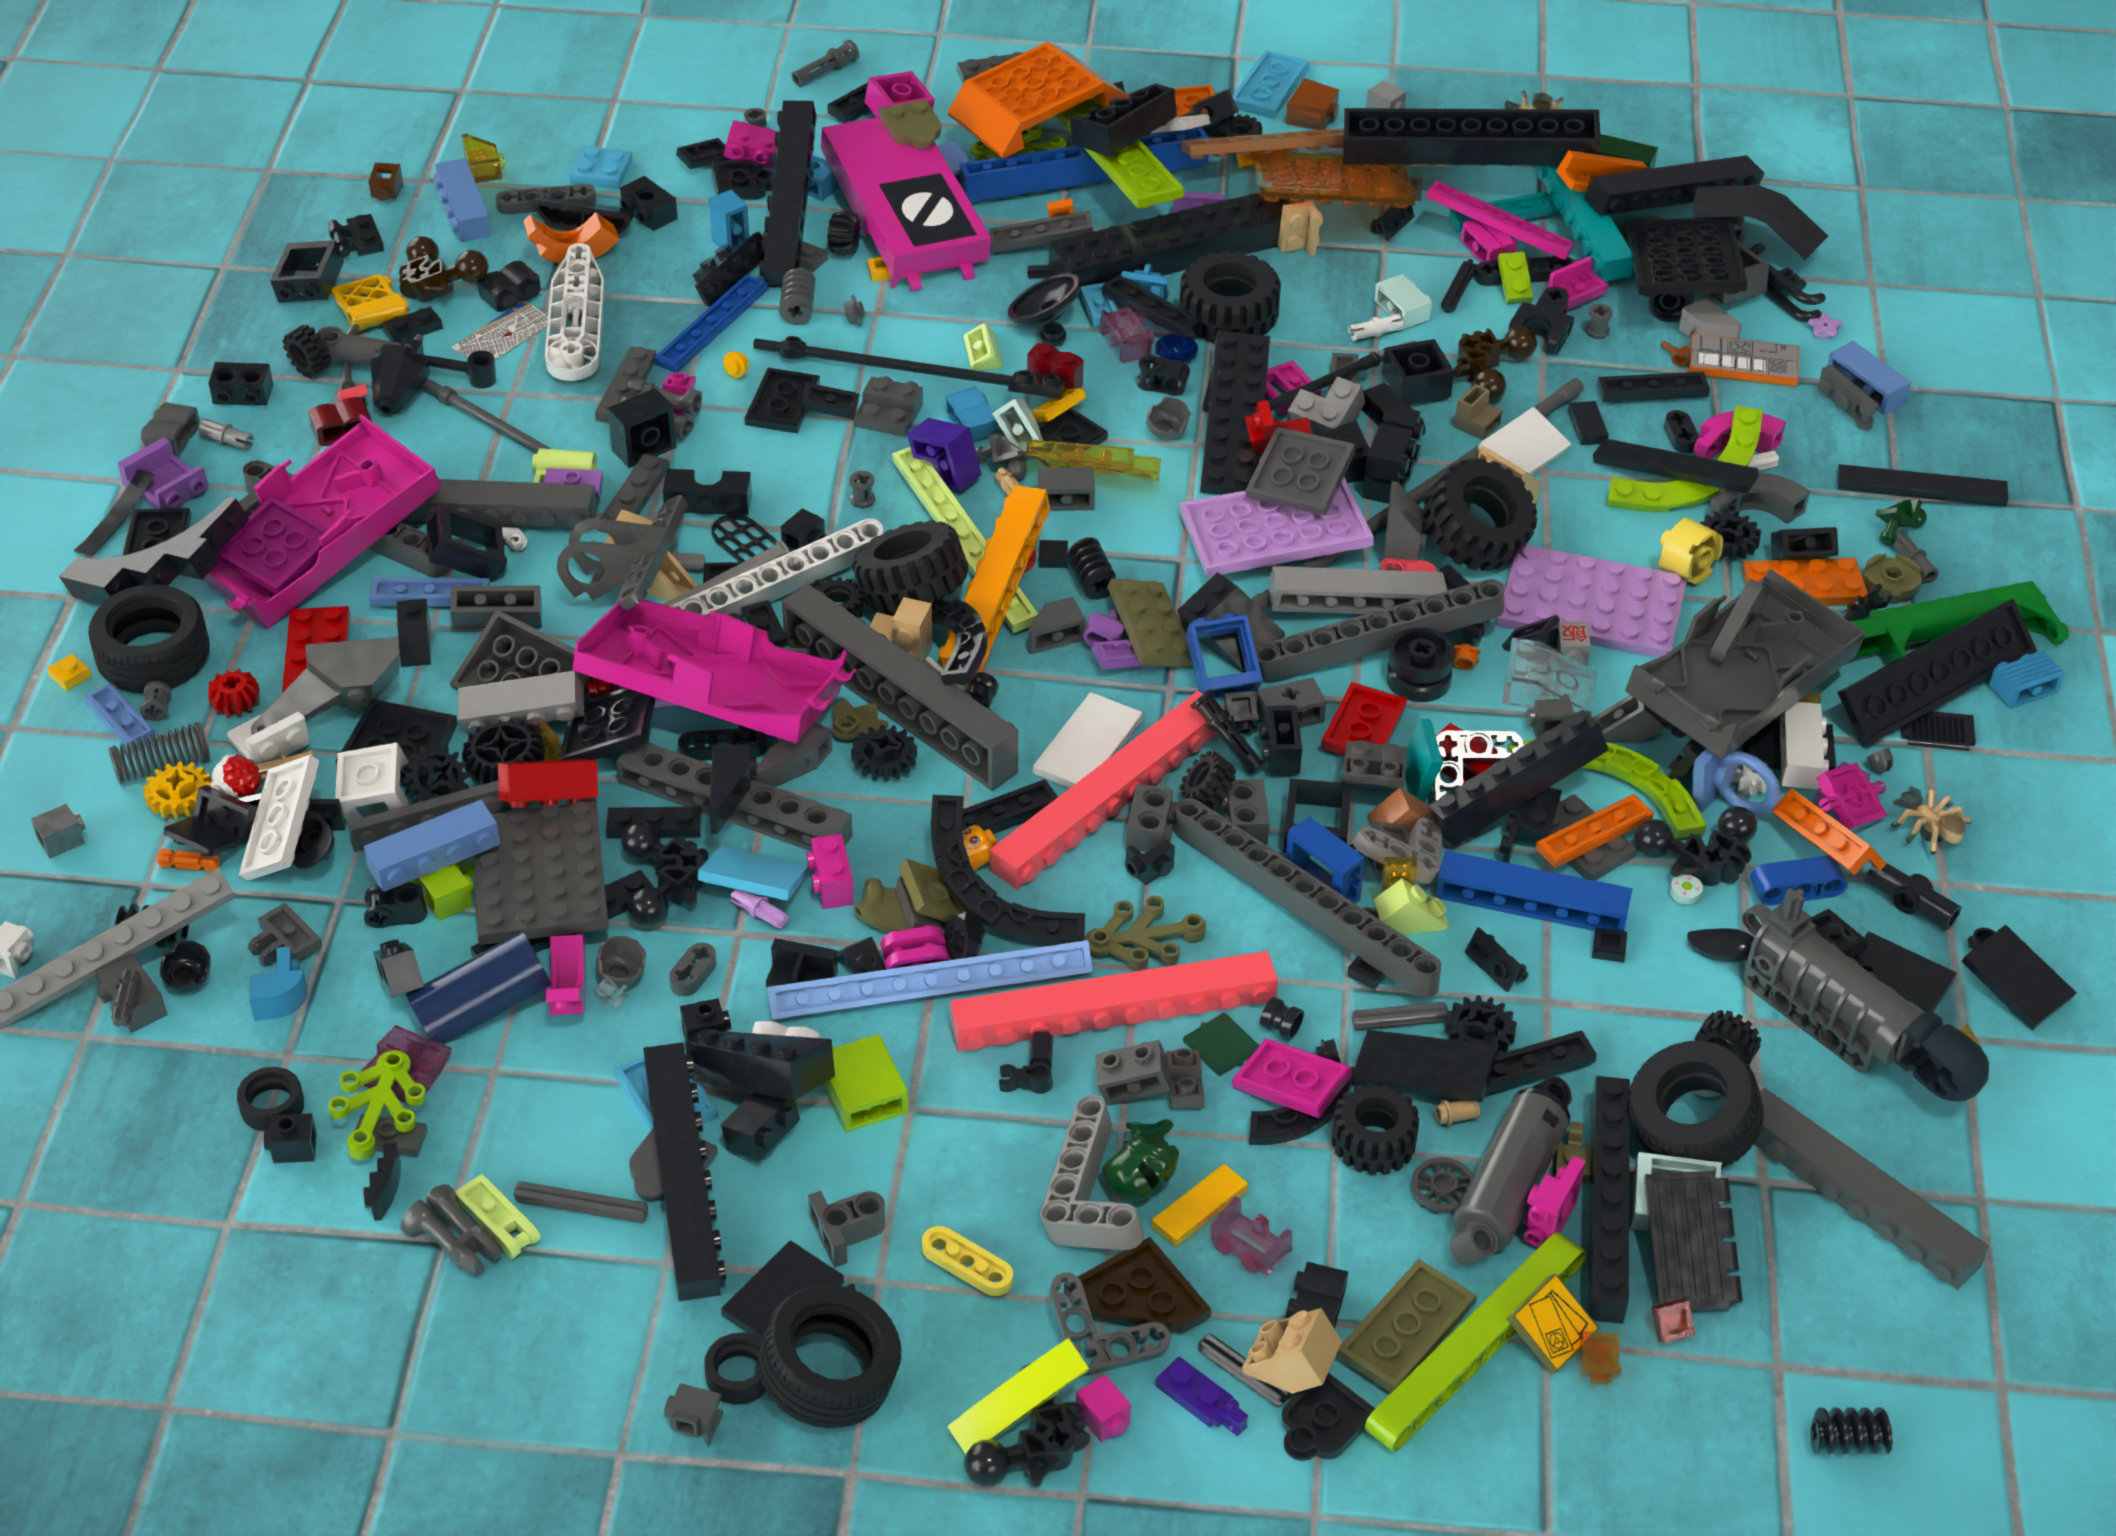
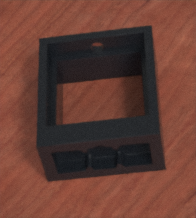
M337 240L287 243L270 280L278 302L327 300L344 263ZM318 269L315 275L294 276L296 270Z
M438 504L426 523L429 562L478 578H489L490 582H493L498 573L504 571L507 564V557L504 553L505 538H503L502 525ZM452 535L483 545L486 551L453 541Z
M1290 778L1283 853H1286L1287 834L1291 827L1295 825V804L1341 808L1340 828L1324 827L1347 844L1351 784Z

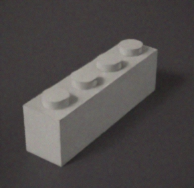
M576 671L458 688V721L467 733L476 734L477 727L485 728L487 722L495 724L499 718L502 722H507L512 718L515 723L523 720L526 725H542L547 721H570L574 717L584 716V684Z

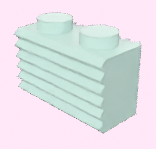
M1404 274L1376 283L1374 301L1390 316L1399 313L1402 318L1398 321L1403 320L1404 330L1411 328V326L1414 327L1416 324L1419 325L1429 321L1432 308L1431 299L1428 295L1422 294V291H1419V288L1416 287L1413 281L1408 280L1407 276L1405 277Z

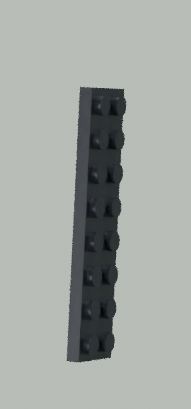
M1217 330L1200 492L1224 495L1245 491L1259 464L1260 454L1252 448L1245 417L1252 416V408L1257 406V402L1265 401L1270 336Z
M2013 598L1998 604L1837 693L1861 745L1867 746L1992 677L1993 670L1998 664L2014 662L2025 654H2034L2037 652V649Z

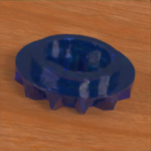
M1176 334L1167 335L1160 338L1155 346V354L1159 358L1180 360L1185 363H1190L1192 359L1197 358L1198 345L1190 337L1183 339Z

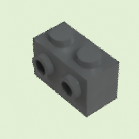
M1159 1040L1114 1049L1095 1055L1097 1087L1106 1105L1171 1091L1169 1061Z

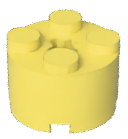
M1684 517L1672 530H1666L1660 540L1663 548L1658 567L1666 572L1677 573L1681 578L1698 585L1704 582L1714 569L1710 568L1713 560L1719 561L1723 549V537L1715 530Z

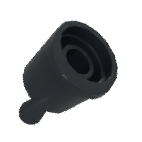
M1686 293L1683 296L1659 294L1658 296L1650 297L1649 310L1658 320L1676 322L1681 319L1682 309L1694 303V295L1692 293Z

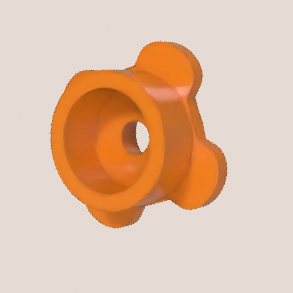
M1469 644L1454 646V666L1456 668L1470 670L1479 663L1477 656L1480 655V650Z

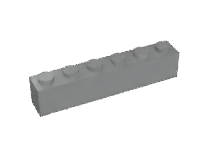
M1282 566L1272 567L1268 585L1272 611L1368 614L1447 591L1443 572Z

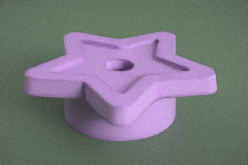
M1823 313L1820 318L1809 319L1808 324L1814 327L1813 333L1817 337L1829 339L1833 336H1838L1837 328L1842 326V321L1833 320Z

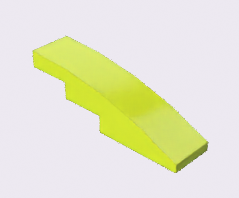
M1068 1338L1003 1383L947 1427L966 1455L972 1444L980 1440H995L1028 1418V1414L1034 1409H1037L1058 1395L1061 1389L1088 1372L1089 1367Z

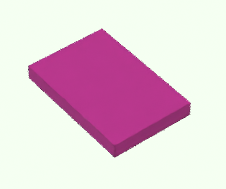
M1265 1038L1234 1076L1232 1084L1234 1089L1319 1118L1351 1078L1352 1068Z

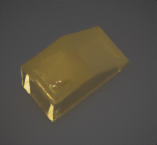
M462 134L464 155L475 182L480 183L502 179L501 169H505L503 153L498 154L496 144L469 134Z

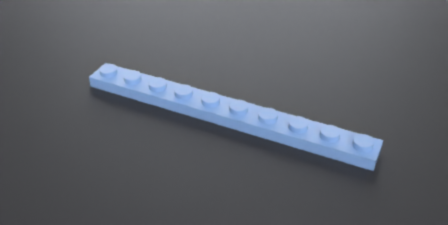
M1086 940L767 987L771 1018L779 1019L1093 972L1089 942Z

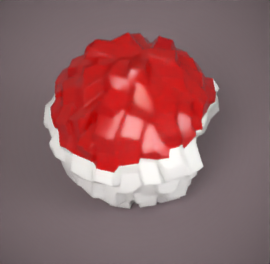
M228 754L213 769V783H211V786L237 799L255 795L260 787V780H262L261 775L258 774L260 769L254 764L252 759H247L241 754Z

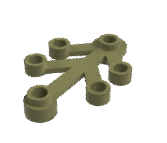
M1154 895L1146 899L1145 910L1128 931L1117 932L1124 922H1128L1133 918L1132 903L1123 900L1115 904L1114 915L1103 928L1089 931L1085 935L1084 941L1088 940L1090 955L1095 958H1105L1112 954L1128 962L1135 969H1143L1148 965L1149 953L1160 957L1167 964H1174L1180 958V947L1176 943L1167 942L1161 944L1154 941V939L1180 935L1186 942L1197 943L1205 937L1206 923L1200 915L1189 914L1178 923L1148 927L1156 917L1161 916L1164 912V900ZM1133 944L1137 947L1130 950L1122 945Z

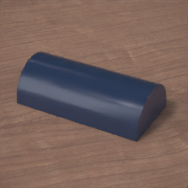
M522 930L423 984L424 987L410 991L406 996L420 1024L436 1049L553 984Z

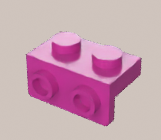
M1590 257L1556 270L1549 276L1548 288L1560 287L1568 292L1569 299L1565 306L1566 310L1606 294L1608 291V284L1592 272L1593 259Z

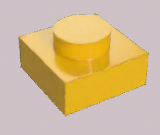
M73 654L47 668L49 677L66 691L92 677L89 667Z

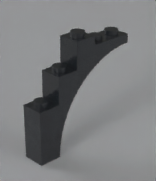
M228 496L202 520L167 541L148 549L119 557L103 559L77 557L59 575V578L72 597L102 604L118 592L135 586L149 584L169 585L178 575L203 580L220 562V558L217 555L219 551L250 519L238 500Z

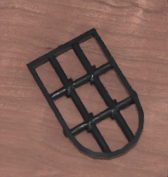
M742 514L722 516L714 521L711 527L712 538L738 562L745 561L738 555L742 551L751 557L756 556L748 549L753 545H758L764 551L768 548L761 543L764 539L767 538L774 545L777 542L756 521ZM736 520L745 521L747 524L740 525ZM730 521L738 529L728 532L720 524ZM753 526L762 536L759 538L754 537L746 529ZM716 528L722 531L725 535L719 538L715 534ZM741 532L752 541L742 544L734 535ZM731 539L740 548L732 550L723 541Z

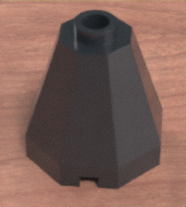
M384 344L379 352L378 350L373 352L370 361L373 401L375 407L384 414H396L401 411L428 380L430 370L426 358L420 354L418 358L412 355L413 350L408 346Z

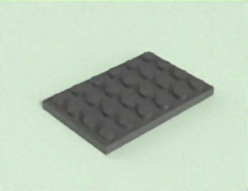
M596 801L546 806L527 810L518 809L491 814L497 822L500 845L474 855L479 945L500 943L522 930L528 939L609 929Z

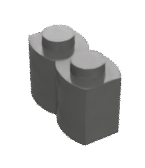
M168 402L163 403L154 412L153 419L142 428L141 440L144 442L145 447L165 437L171 442L173 455H179L184 450L188 439L192 438L198 430L200 420L197 407Z

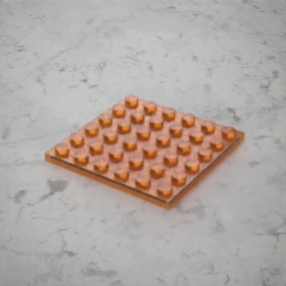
M1252 151L1251 154L1259 197H1263L1265 201L1275 202L1279 201V198H1287L1290 202L1303 203L1306 199L1315 200L1318 204H1330L1331 201H1341V204L1348 206L1356 205L1357 202L1367 203L1371 207H1381L1382 203L1393 204L1392 206L1396 208H1408V205H1415L1416 194L1405 166L1402 164H1343V155L1279 151L1271 154Z

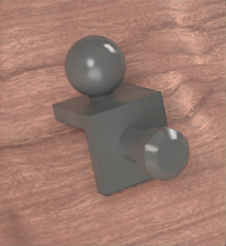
M988 435L990 446L985 448L982 446L975 447L979 463H983L987 458L993 457L994 463L1008 464L1006 469L1012 473L1016 480H1021L1025 477L1027 467L1021 460L1029 458L1030 454L1008 441L1005 436Z

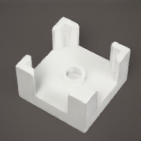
M397 742L338 753L335 799H340L343 815L347 822L362 818L356 808L359 806L385 802L389 811L408 806V800L400 788V770L409 761Z

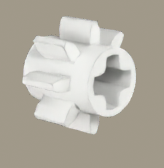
M1738 764L1733 782L1739 783L1737 790L1748 796H1755L1760 792L1766 793L1767 787L1760 775L1748 766Z

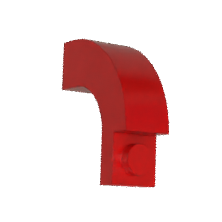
M1268 400L1257 402L1256 413L1245 417L1252 448L1260 455H1263L1276 427L1313 435L1308 417L1291 421H1274Z

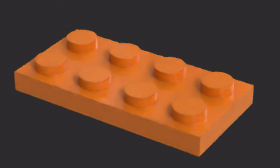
M1856 558L1743 561L1742 573L1746 585L1750 579L1756 582L1760 581L1766 576L1768 569H1771L1825 606H1845L1858 595L1863 597L1868 594Z

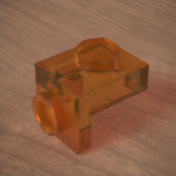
M1583 1331L1581 1333V1376L1590 1377L1591 1383L1611 1384L1612 1378L1617 1379L1621 1375V1367H1619V1334Z

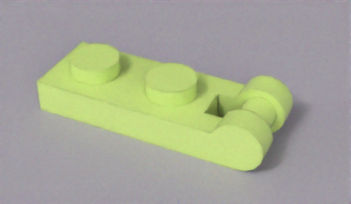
M483 1174L455 1191L457 1203L490 1236L494 1237L495 1241L510 1259L519 1255L521 1249L527 1244L532 1246L541 1240L536 1227ZM517 1229L520 1233L512 1237L509 1233Z

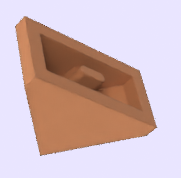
M1398 788L1369 812L1367 817L1371 827L1375 821L1404 825L1409 834L1419 818H1428L1434 821L1427 804L1402 788Z

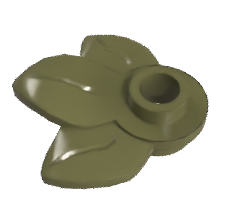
M843 699L832 709L834 719L832 733L841 740L855 739L860 732L868 734L869 727L874 728L875 731L879 730L880 725H884L885 730L888 727L887 721L877 719L878 708L876 703L853 708L848 701Z

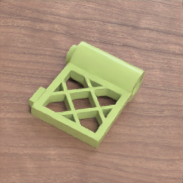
M540 448L538 453L533 454L532 469L536 470L533 483H541L545 479L547 468L597 470L596 452Z

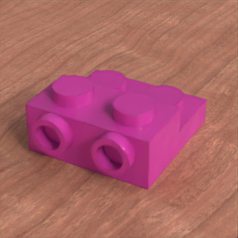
M733 120L723 157L738 161H756L763 167L772 169V155L777 153V147L775 146V132L777 131Z
M1573 1156L1567 1167L1561 1166L1556 1177L1546 1174L1540 1186L1535 1184L1532 1187L1527 1199V1204L1531 1206L1528 1208L1523 1220V1225L1527 1226L1524 1238L1529 1244L1540 1247L1555 1232L1561 1233L1578 1201L1585 1160Z

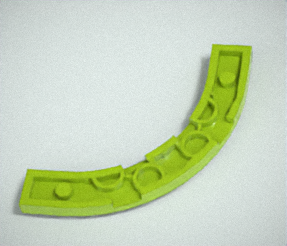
M1735 405L1730 439L1722 454L1717 458L1718 461L1743 466L1750 464L1759 440L1763 410ZM1612 477L1607 506L1646 512H1669L1670 508L1683 506L1692 508L1706 503L1720 493V488L1683 480L1655 483Z
M1533 740L1523 741V746H1525ZM1606 742L1609 750L1582 767L1614 775L1645 793L1660 809L1668 825L1672 828L1675 839L1689 837L1691 833L1694 835L1705 834L1707 825L1686 789L1677 779L1671 780L1659 770L1660 765L1647 757L1625 747ZM1511 743L1508 744L1507 753H1511L1516 746L1511 745Z

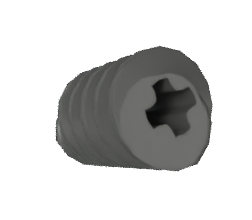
M796 268L788 271L783 277L779 313L783 320L789 324L801 325L808 322L811 318L816 283L815 276L811 271Z

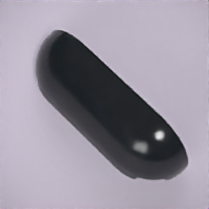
M562 198L533 199L535 211L538 212L547 226L555 229L574 230L583 225L596 212L615 226L617 234H620L629 227L634 216L633 211L620 207Z

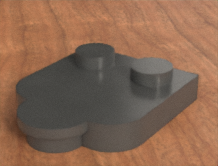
M654 1127L629 1161L630 1174L634 1180L635 1191L647 1201H656L663 1197ZM707 1141L705 1142L708 1161L702 1162L703 1171L707 1170L718 1155L717 1146Z

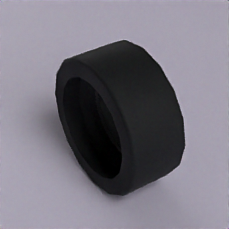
M276 1066L265 1067L250 1073L241 1081L237 1089V1103L244 1122L254 1130L264 1131L265 1129H270L271 1115L301 1114L304 1109V1095L296 1074L286 1068ZM280 1089L290 1093L289 1098L283 1104L274 1108L261 1109L251 1105L255 1097L267 1090Z
M731 1333L719 1338L709 1347L704 1357L706 1384L710 1391L721 1394L720 1401L733 1405L747 1404L759 1399L766 1393L758 1372L753 1377L744 1381H730L718 1374L719 1365L734 1356H747L758 1361V1352L762 1342L759 1337L748 1333Z

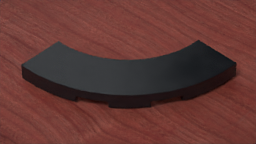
M1352 1079L1348 1080L1319 1118L1288 1107L1270 1111H1251L1249 1145L1285 1143L1302 1138L1320 1129L1334 1117L1336 1104L1339 1099H1343L1344 1093L1348 1090L1350 1091Z

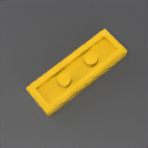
M1223 1164L1151 1220V1227L1176 1248L1247 1192L1248 1182L1226 1164Z

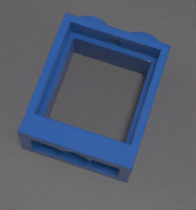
M1230 613L1216 620L1199 618L1189 625L1185 635L1199 692L1204 694L1211 689L1214 693L1213 697L1216 698L1224 696L1225 693L1257 691L1263 679L1247 615L1238 616L1237 613ZM1237 633L1246 672L1207 678L1198 639Z
M1308 817L1300 824L1292 826L1287 834L1285 858L1353 903L1359 902L1365 857L1311 817ZM1310 855L1332 870L1333 876L1309 859Z

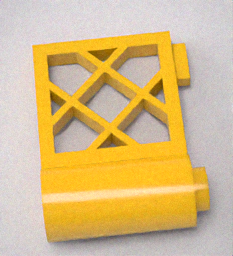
M381 274L335 286L331 291L332 297L348 318L350 326L352 324L359 326L358 332L380 326L386 321L404 316L406 312H409L406 298L404 296L401 297L399 293L394 294L390 288L393 287L392 282L387 276L382 277Z

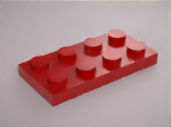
M349 606L290 609L282 693L307 668L306 644L349 641L351 617Z

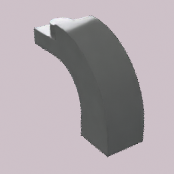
M1759 473V477L1748 493L1720 488V493L1715 495L1710 502L1709 516L1712 517L1714 511L1722 515L1724 510H1728L1729 514L1734 515L1736 511L1761 510L1789 524L1805 513L1810 490L1788 478L1768 473Z

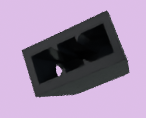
M1225 89L1188 106L1190 112L1180 117L1202 115V109L1206 108L1210 124L1202 126V128H1205L1239 112L1230 90Z

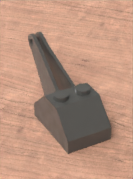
M398 637L306 644L307 668L252 724L251 735L298 711L305 717V721H308L337 704L340 707H348L351 710L366 708L371 699L377 700L399 675L400 652Z

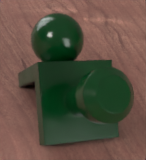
M1902 500L1886 509L1876 510L1875 515L1887 523L1885 531H1882L1879 537L1883 544L1893 545L1897 541L1896 532L1900 527L1920 528L1926 523L1927 515L1921 508L1922 500Z

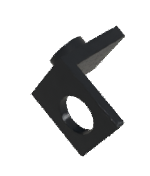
M309 799V810L317 811L322 815L332 831H345L347 821L343 815L340 799Z
M872 936L837 951V957L845 955L853 974L886 970Z

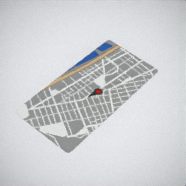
M522 301L452 346V349L467 358L475 351H488L494 355L496 360L547 326L548 313L526 301Z

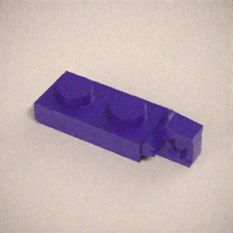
M1180 1356L1156 1377L1155 1385L1159 1390L1208 1427L1212 1425L1219 1427L1222 1424L1237 1437L1247 1428L1248 1415L1239 1408V1402Z

